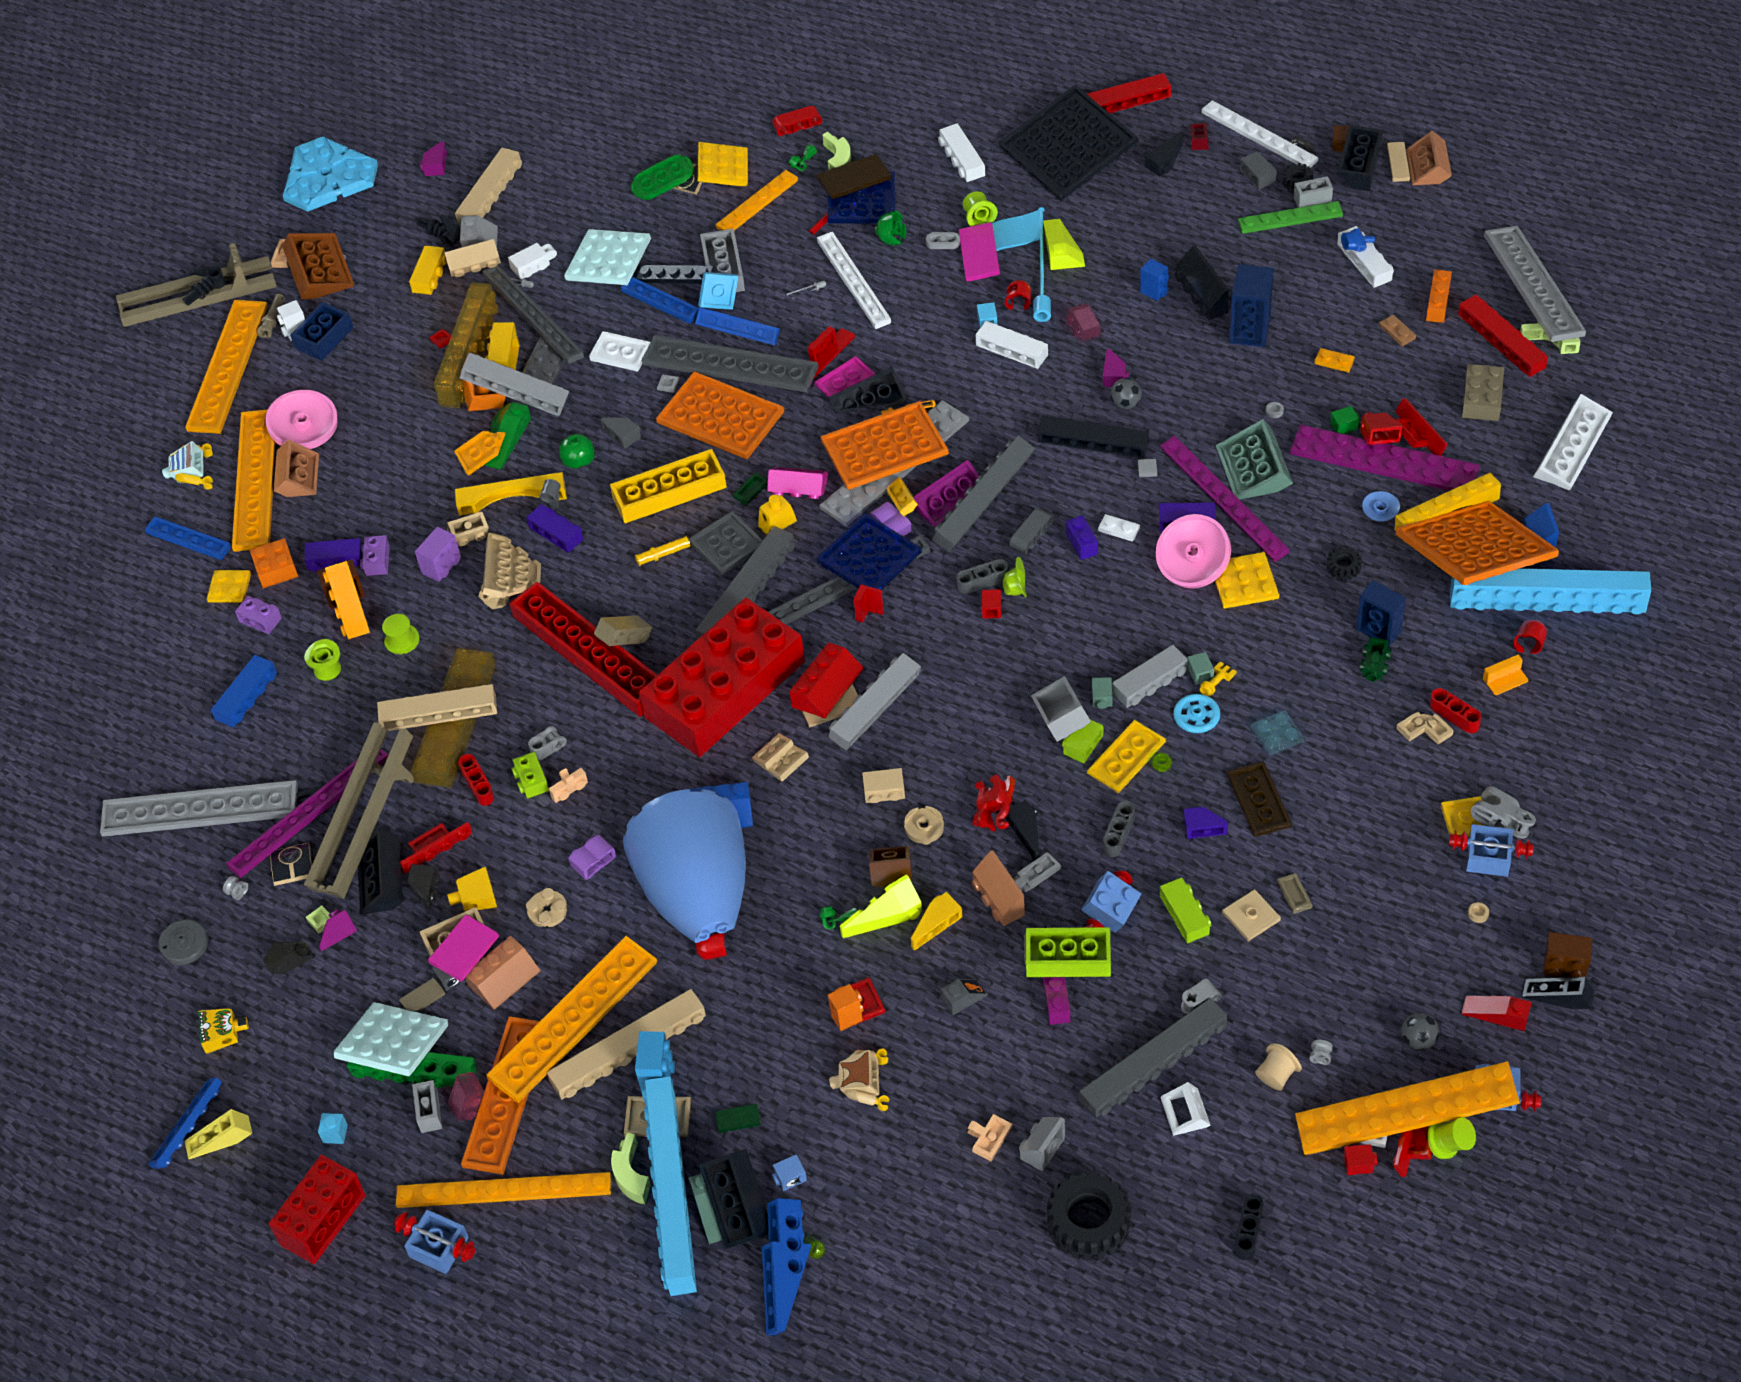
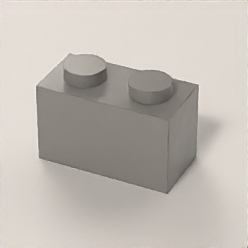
M1328 176L1295 183L1294 200L1298 208L1332 202L1333 187Z
M434 1081L412 1084L416 1121L421 1133L442 1129L439 1097Z

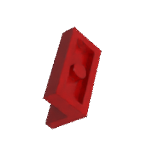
M860 585L854 597L856 621L864 622L868 612L883 615L884 607L881 590Z

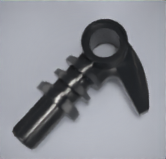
M444 214L439 216L442 223L436 219L430 221L424 217L418 218L417 225L427 229V234L438 237L444 244L447 243L452 247L460 239L461 229Z
M212 266L194 269L193 275L203 276L204 278H202V281L197 282V284L192 285V291L182 300L189 306L198 298L203 300L206 297L205 294L208 295L210 291L224 287L226 281L221 268Z

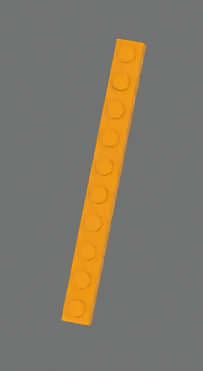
M611 1173L398 1185L396 1207L611 1195Z

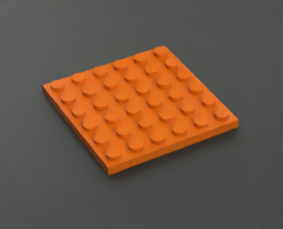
M1490 501L1398 527L1395 534L1462 585H1469L1473 582L1485 580L1512 570H1518L1538 562L1548 561L1558 557L1559 550Z

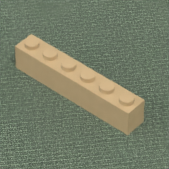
M506 148L499 150L455 212L457 224L461 225V217L478 215L483 218L486 213H489L491 205L498 200L501 191L506 189L508 181L513 179L515 171L520 169L522 165L519 152Z
M493 684L377 702L378 721L382 728L388 731L497 714L496 694Z

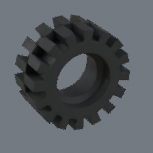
M1292 163V166L1289 164L1287 168H1284L1282 175L1284 188L1287 187L1288 191L1292 189V192H1294L1295 183L1313 180V170H1311V167L1308 166L1306 168V164L1301 166V163H1298V165ZM1300 176L1303 179H1294L1292 177Z
M1339 546L1338 550L1335 547L1333 552L1330 551L1327 557L1328 573H1331L1333 578L1337 576L1336 579L1338 580L1342 577L1343 581H1346L1347 577L1349 580L1353 579V576L1356 577L1360 573L1362 557L1358 551L1354 552V548L1349 550V546H1345V549ZM1340 560H1347L1351 563V565L1340 566L1337 564V562Z

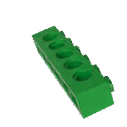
M430 1052L426 1054L410 1076L352 1062L347 1063L351 1075L356 1078L368 1076L378 1081H383L385 1078L392 1079L397 1083L409 1081L414 1084L433 1080L437 1088L451 1086L456 1090L471 1089L477 1070L475 1059L472 1057Z

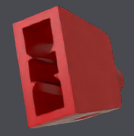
M1367 412L1362 417L1360 432L1368 445L1400 442L1403 425L1387 413L1373 414L1372 412Z

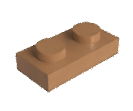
M1394 315L1379 322V326L1401 346L1416 339V334Z

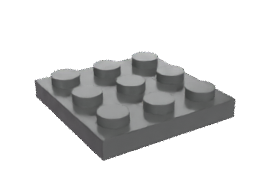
M733 511L688 539L690 545L721 576L749 559L763 541Z

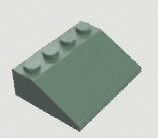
M1264 419L1216 445L1233 494L1239 500L1279 492L1293 484L1274 432Z

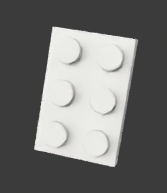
M603 331L589 355L590 361L639 371L643 363L642 359L651 342Z

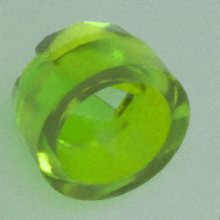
M817 1240L809 1243L811 1244L809 1256L813 1259L821 1258L825 1253L823 1243ZM815 1245H818L817 1248H816V1250H815V1253H813L812 1251H813Z

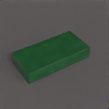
M755 472L733 494V498L748 505L768 485V479Z
M757 1104L715 1111L719 1133L761 1125Z

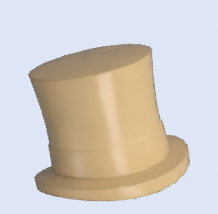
M1273 1043L1268 1045L1266 1049L1268 1056L1255 1073L1266 1085L1281 1091L1290 1075L1294 1071L1300 1072L1302 1067L1289 1049L1280 1044Z

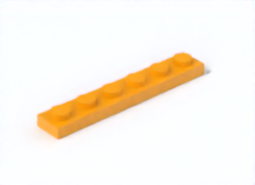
M787 170L783 171L716 224V228L720 231L733 228L736 230L796 183L798 177Z

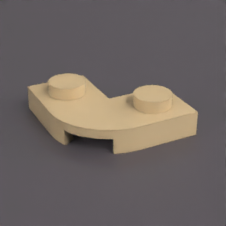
M1417 712L1397 724V730L1409 742L1425 732L1438 745L1451 737L1454 732L1436 714L1431 716Z

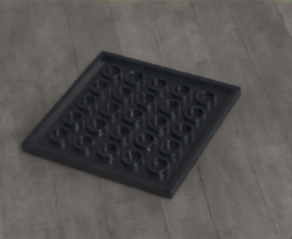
M1074 85L1001 140L999 146L1062 201L1138 143L1139 140L1129 129L1078 86Z

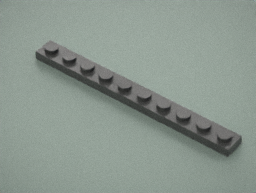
M498 265L482 271L483 277L568 364L584 358L583 351Z
M918 536L782 604L768 613L784 624H788L858 589L860 585H866L929 553L930 547L921 536Z

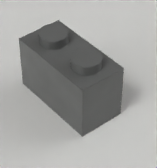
M1258 151L1240 159V171L1258 190L1276 182L1277 171L1275 167L1271 166Z

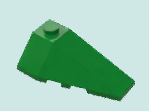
M511 402L499 409L491 422L490 433L504 432L505 436L498 456L487 462L485 466L502 470L531 420L527 405Z

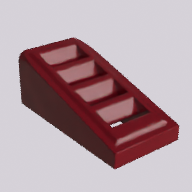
M1207 123L1190 124L1192 150H1208Z

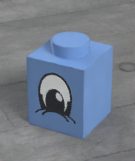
M797 1154L773 1165V1181L776 1186L780 1185L783 1191L807 1181L805 1170Z

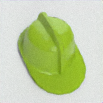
M1017 557L1016 567L1005 574L1003 588L1006 595H1024L1027 598L1025 569L1021 558Z

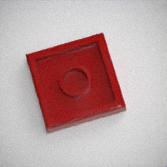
M870 977L851 984L853 990L857 989L862 997L860 1003L864 1009L862 1012L863 1021L886 1013Z

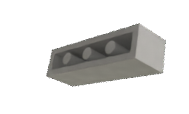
M1172 645L1112 683V694L1126 708L1131 705H1137L1146 695L1151 696L1157 688L1162 685L1167 686L1176 676L1184 675L1187 671L1188 659Z

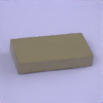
M1296 873L1277 879V883L1293 914L1312 908L1313 905Z
M432 978L399 999V1002L405 1010L419 1012L444 996L445 992L437 981Z

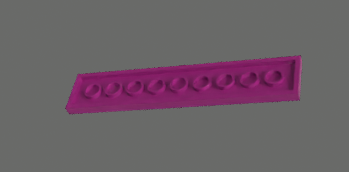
M1301 424L1290 450L1291 455L1448 491L1475 480L1480 467L1478 464L1389 444L1368 445L1363 438Z

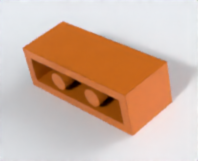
M1434 269L1426 321L1444 323L1452 271Z

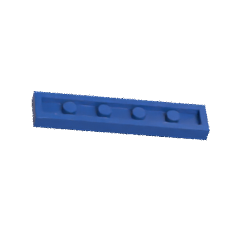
M631 277L628 285L621 287L623 293L689 324L697 317L698 307L634 277Z
M699 307L695 323L771 345L777 344L780 328L702 307Z
M155 516L145 528L146 534L222 560L231 549L229 542Z
M216 1077L207 1079L148 1163L149 1166L154 1169L165 1168L171 1162L173 1152L182 1146L185 1135L190 1133L196 1126V1119L205 1113L210 1099H213L219 1093V1086L222 1081Z

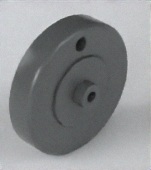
M179 920L164 929L160 935L158 947L167 962L174 965H186L196 961L204 954L208 946V935L204 927L197 921Z

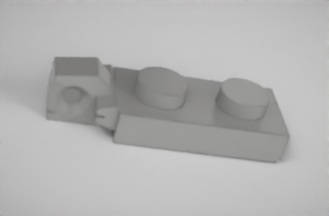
M1046 852L1017 872L1014 881L1021 891L1027 892L1059 871L1061 865Z

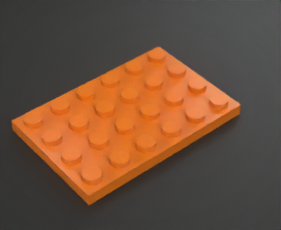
M694 371L656 420L658 424L748 459L785 411L783 406Z
M921 401L820 436L821 442L847 490L949 454L947 446Z

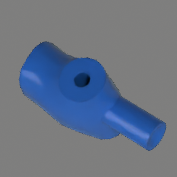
M1359 228L1342 233L1341 243L1345 250L1362 252L1367 248L1366 243L1375 242L1374 236H1363Z

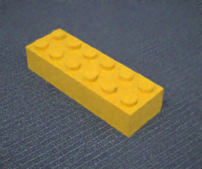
M712 449L610 484L613 500L624 523L727 488L725 474Z

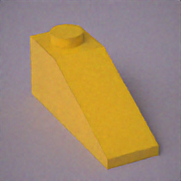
M947 892L936 896L929 904L911 937V946L914 951L962 918V907Z

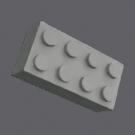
M734 228L700 234L705 265L714 266L716 269L715 273L736 274L738 276L736 292L745 291Z

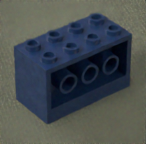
M1238 264L1232 293L1231 344L1265 347L1271 318L1274 268Z

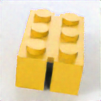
M514 322L493 323V329L489 332L490 343L487 344L488 356H485V359L516 370L520 345L518 336H516L517 332Z

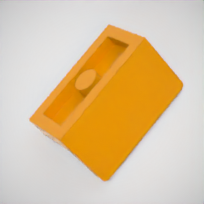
M1519 654L1484 669L1483 680L1494 695L1501 694L1528 682V678L1521 670L1522 658Z

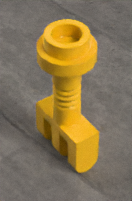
M1219 662L1214 667L1216 675L1210 681L1201 683L1200 692L1206 696L1213 695L1215 693V686L1222 679L1230 681L1237 671L1232 669L1228 673L1231 667L1226 665L1223 668L1224 663Z

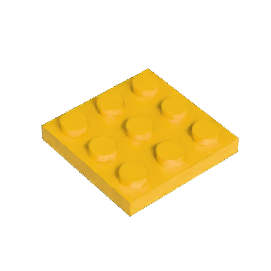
M698 142L697 181L747 186L748 148Z
M1265 552L1230 558L1225 571L1215 580L1223 609L1279 599V593Z

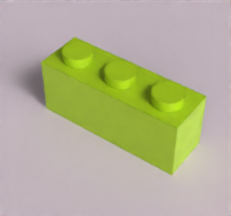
M1182 877L1160 886V898L1186 943L1209 935L1211 921L1207 915L1204 916L1199 900L1194 899L1191 886L1188 883L1186 884Z

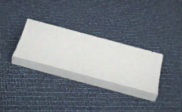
M1581 394L1572 406L1533 477L1570 490L1613 412Z

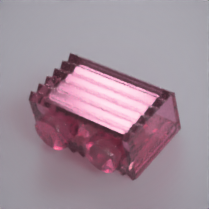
M1088 303L1068 309L1066 321L1069 326L1072 325L1075 338L1078 337L1081 342L1101 336V326Z
M474 1072L458 1075L455 1079L448 1105H450L449 1108H452L451 1111H453L457 1121L473 1119L477 1114L479 1103H481L484 1090Z

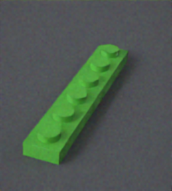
M1335 201L1238 218V223L1242 234L1343 217V212L1339 202Z

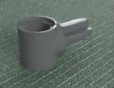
M547 479L540 493V499L548 503V506L554 510L555 507L559 508L560 484L556 480Z

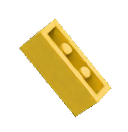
M424 246L409 281L412 293L432 295L433 290L437 289V280L439 277H442L443 266L447 265L444 248Z

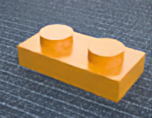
M1320 348L1315 364L1350 372L1355 356Z

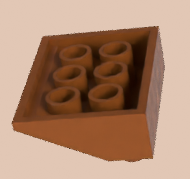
M335 233L287 234L282 247L301 299H316L355 286Z

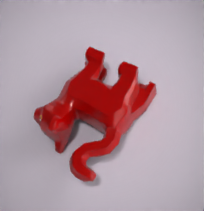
M997 774L990 777L993 789L986 788L983 781L975 783V788L979 790L976 801L977 812L972 821L975 827H989L994 832L995 826L991 814L1001 810L995 819L996 827L998 829L1008 828L1009 822H1003V820L1009 814L1015 779L1010 775L1007 776L1006 781L1001 780Z

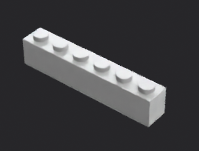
M472 353L468 354L460 375L462 380L558 416L562 412L569 393L568 390L562 387L552 385Z
M904 653L899 658L895 657L891 661L890 667L887 670L881 671L878 680L875 683L871 682L867 686L866 692L856 697L853 702L854 705L851 708L847 707L838 721L834 720L829 727V738L843 749L848 750L914 681L920 673L921 666Z

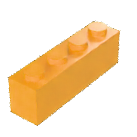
M347 561L326 567V572H323L325 582H330L332 590L328 591L331 600H335L337 608H334L338 619L341 618L343 625L340 626L343 637L347 636L348 639L370 633Z

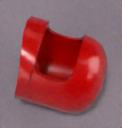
M1015 280L1009 284L1005 297L1006 308L1013 310V298L1016 296L1026 298L1024 310L1029 308L1032 291L1027 282ZM1009 298L1012 301L1011 305L1007 302Z
M1536 619L1524 621L1514 639V648L1516 651L1524 653V648L1519 645L1517 638L1520 636L1523 638L1533 637L1537 642L1530 654L1539 653L1547 637L1545 625Z
M717 932L715 935L709 936L707 940L695 943L698 956L703 960L727 956L724 946V933Z

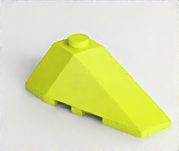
M1060 219L1043 220L1050 269L1085 267L1083 253Z
M907 874L888 885L884 889L886 893L880 898L876 899L874 897L870 900V904L864 911L858 910L841 924V936L846 938L903 923L909 919H916L922 912V905Z

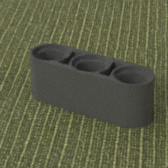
M1036 508L1014 533L1010 540V547L1027 555L1028 553L1026 552L1035 546L1038 542L1037 539L1045 534L1050 524H1053L1054 515Z
M998 559L960 571L956 576L957 590L962 594H968L1003 583L1005 574L1009 572L1008 563L1005 560Z
M1122 801L1117 805L1105 833L1103 851L1108 857L1120 855L1133 825L1135 807L1129 801Z

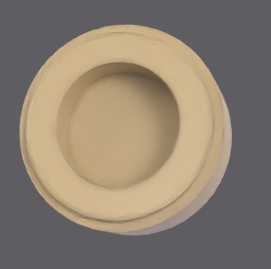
M1473 903L1468 909V916L1476 923L1485 922L1489 917V908L1483 903Z

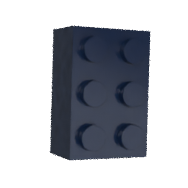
M321 302L290 336L296 350L322 361L353 329V324L349 313Z
M1372 580L1360 595L1356 630L1371 638L1388 640V647H1390L1402 631L1406 597Z

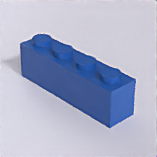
M254 655L211 709L214 719L233 728L237 723H240L246 711L254 706L257 697L264 693L268 683L275 679L277 671L273 662Z

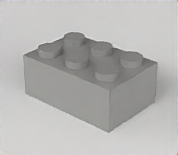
M1065 676L1031 695L1057 742L1068 737L1078 729L1084 728L1091 722Z

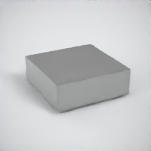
M662 375L657 390L674 393L679 377Z
M1156 459L1138 460L1139 477L1157 476Z

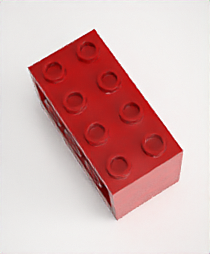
M321 1154L268 1224L280 1246L315 1265L365 1198L366 1194L356 1173Z

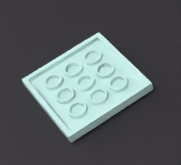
M588 229L564 275L565 279L568 281L628 285L651 240L650 234Z
M373 1002L335 1049L334 1058L410 1076L448 1027V1020Z

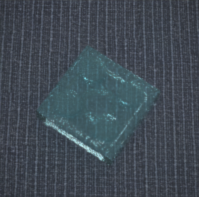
M1286 710L1255 722L1250 727L1269 756L1303 743L1305 740Z

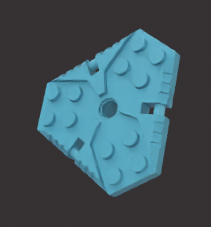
M320 137L301 144L294 149L283 199L285 202L308 212L336 201V196L341 194L344 198L373 187L378 162L376 159L353 149H348V147L326 137Z

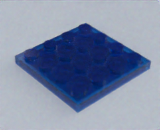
M889 171L892 175L890 180L832 200L828 196V224H877L883 214L895 211V172Z
M865 513L816 559L818 564L858 589L860 585H865L882 590L922 553V548Z

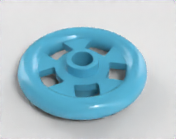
M1191 694L1181 698L1176 703L1173 715L1175 722L1183 730L1191 733H1203L1217 725L1220 719V709L1212 698L1203 694ZM1198 701L1199 705H1190V702ZM1208 705L1212 710L1207 712L1204 706ZM1182 709H1188L1187 715L1181 714ZM1206 717L1211 719L1206 724L1203 722ZM1188 720L1196 722L1195 725L1188 724Z

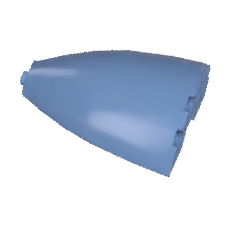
M684 789L664 794L644 805L642 811L637 816H633L628 822L625 836L623 835V847L632 871L647 899L663 918L695 943L707 940L713 932L725 933L734 929L744 891L746 857L739 815L733 803L725 796L716 795L714 791L702 789L700 792H691L690 789Z

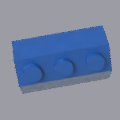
M748 782L690 789L691 792H700L702 789L714 791L718 796H725L735 806L741 828L753 826Z

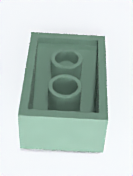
M702 1174L689 1177L708 1243L712 1244L723 1240Z

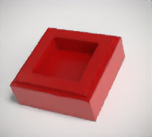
M444 329L429 337L430 341L440 349L454 340Z

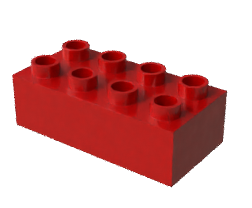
M745 597L639 691L645 719L700 758L805 662L801 635Z

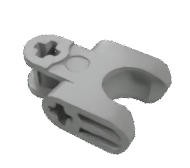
M1487 787L1482 792V801L1475 803L1471 808V816L1486 826L1513 829V836L1521 839L1527 838L1529 835L1528 828L1536 822L1535 816L1521 809L1519 802L1512 796L1495 787Z

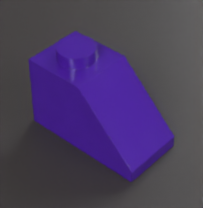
M1190 807L1184 809L1183 821L1187 839L1227 834V821L1207 808Z

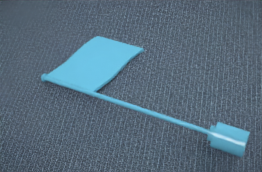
M1043 207L1022 216L1002 219L992 223L997 251L1040 240V295L1035 297L1033 301V316L1038 322H1046L1051 318V299L1044 295L1043 212L1045 209Z

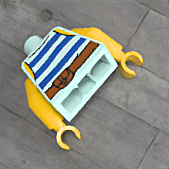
M193 441L183 445L180 449L170 454L169 466L162 470L164 477L167 479L173 477L178 483L203 484L205 489L213 488L212 484H210L213 483V479L210 476H206L203 479L200 478L203 476V456L210 457L213 455L211 445L206 443L200 447Z

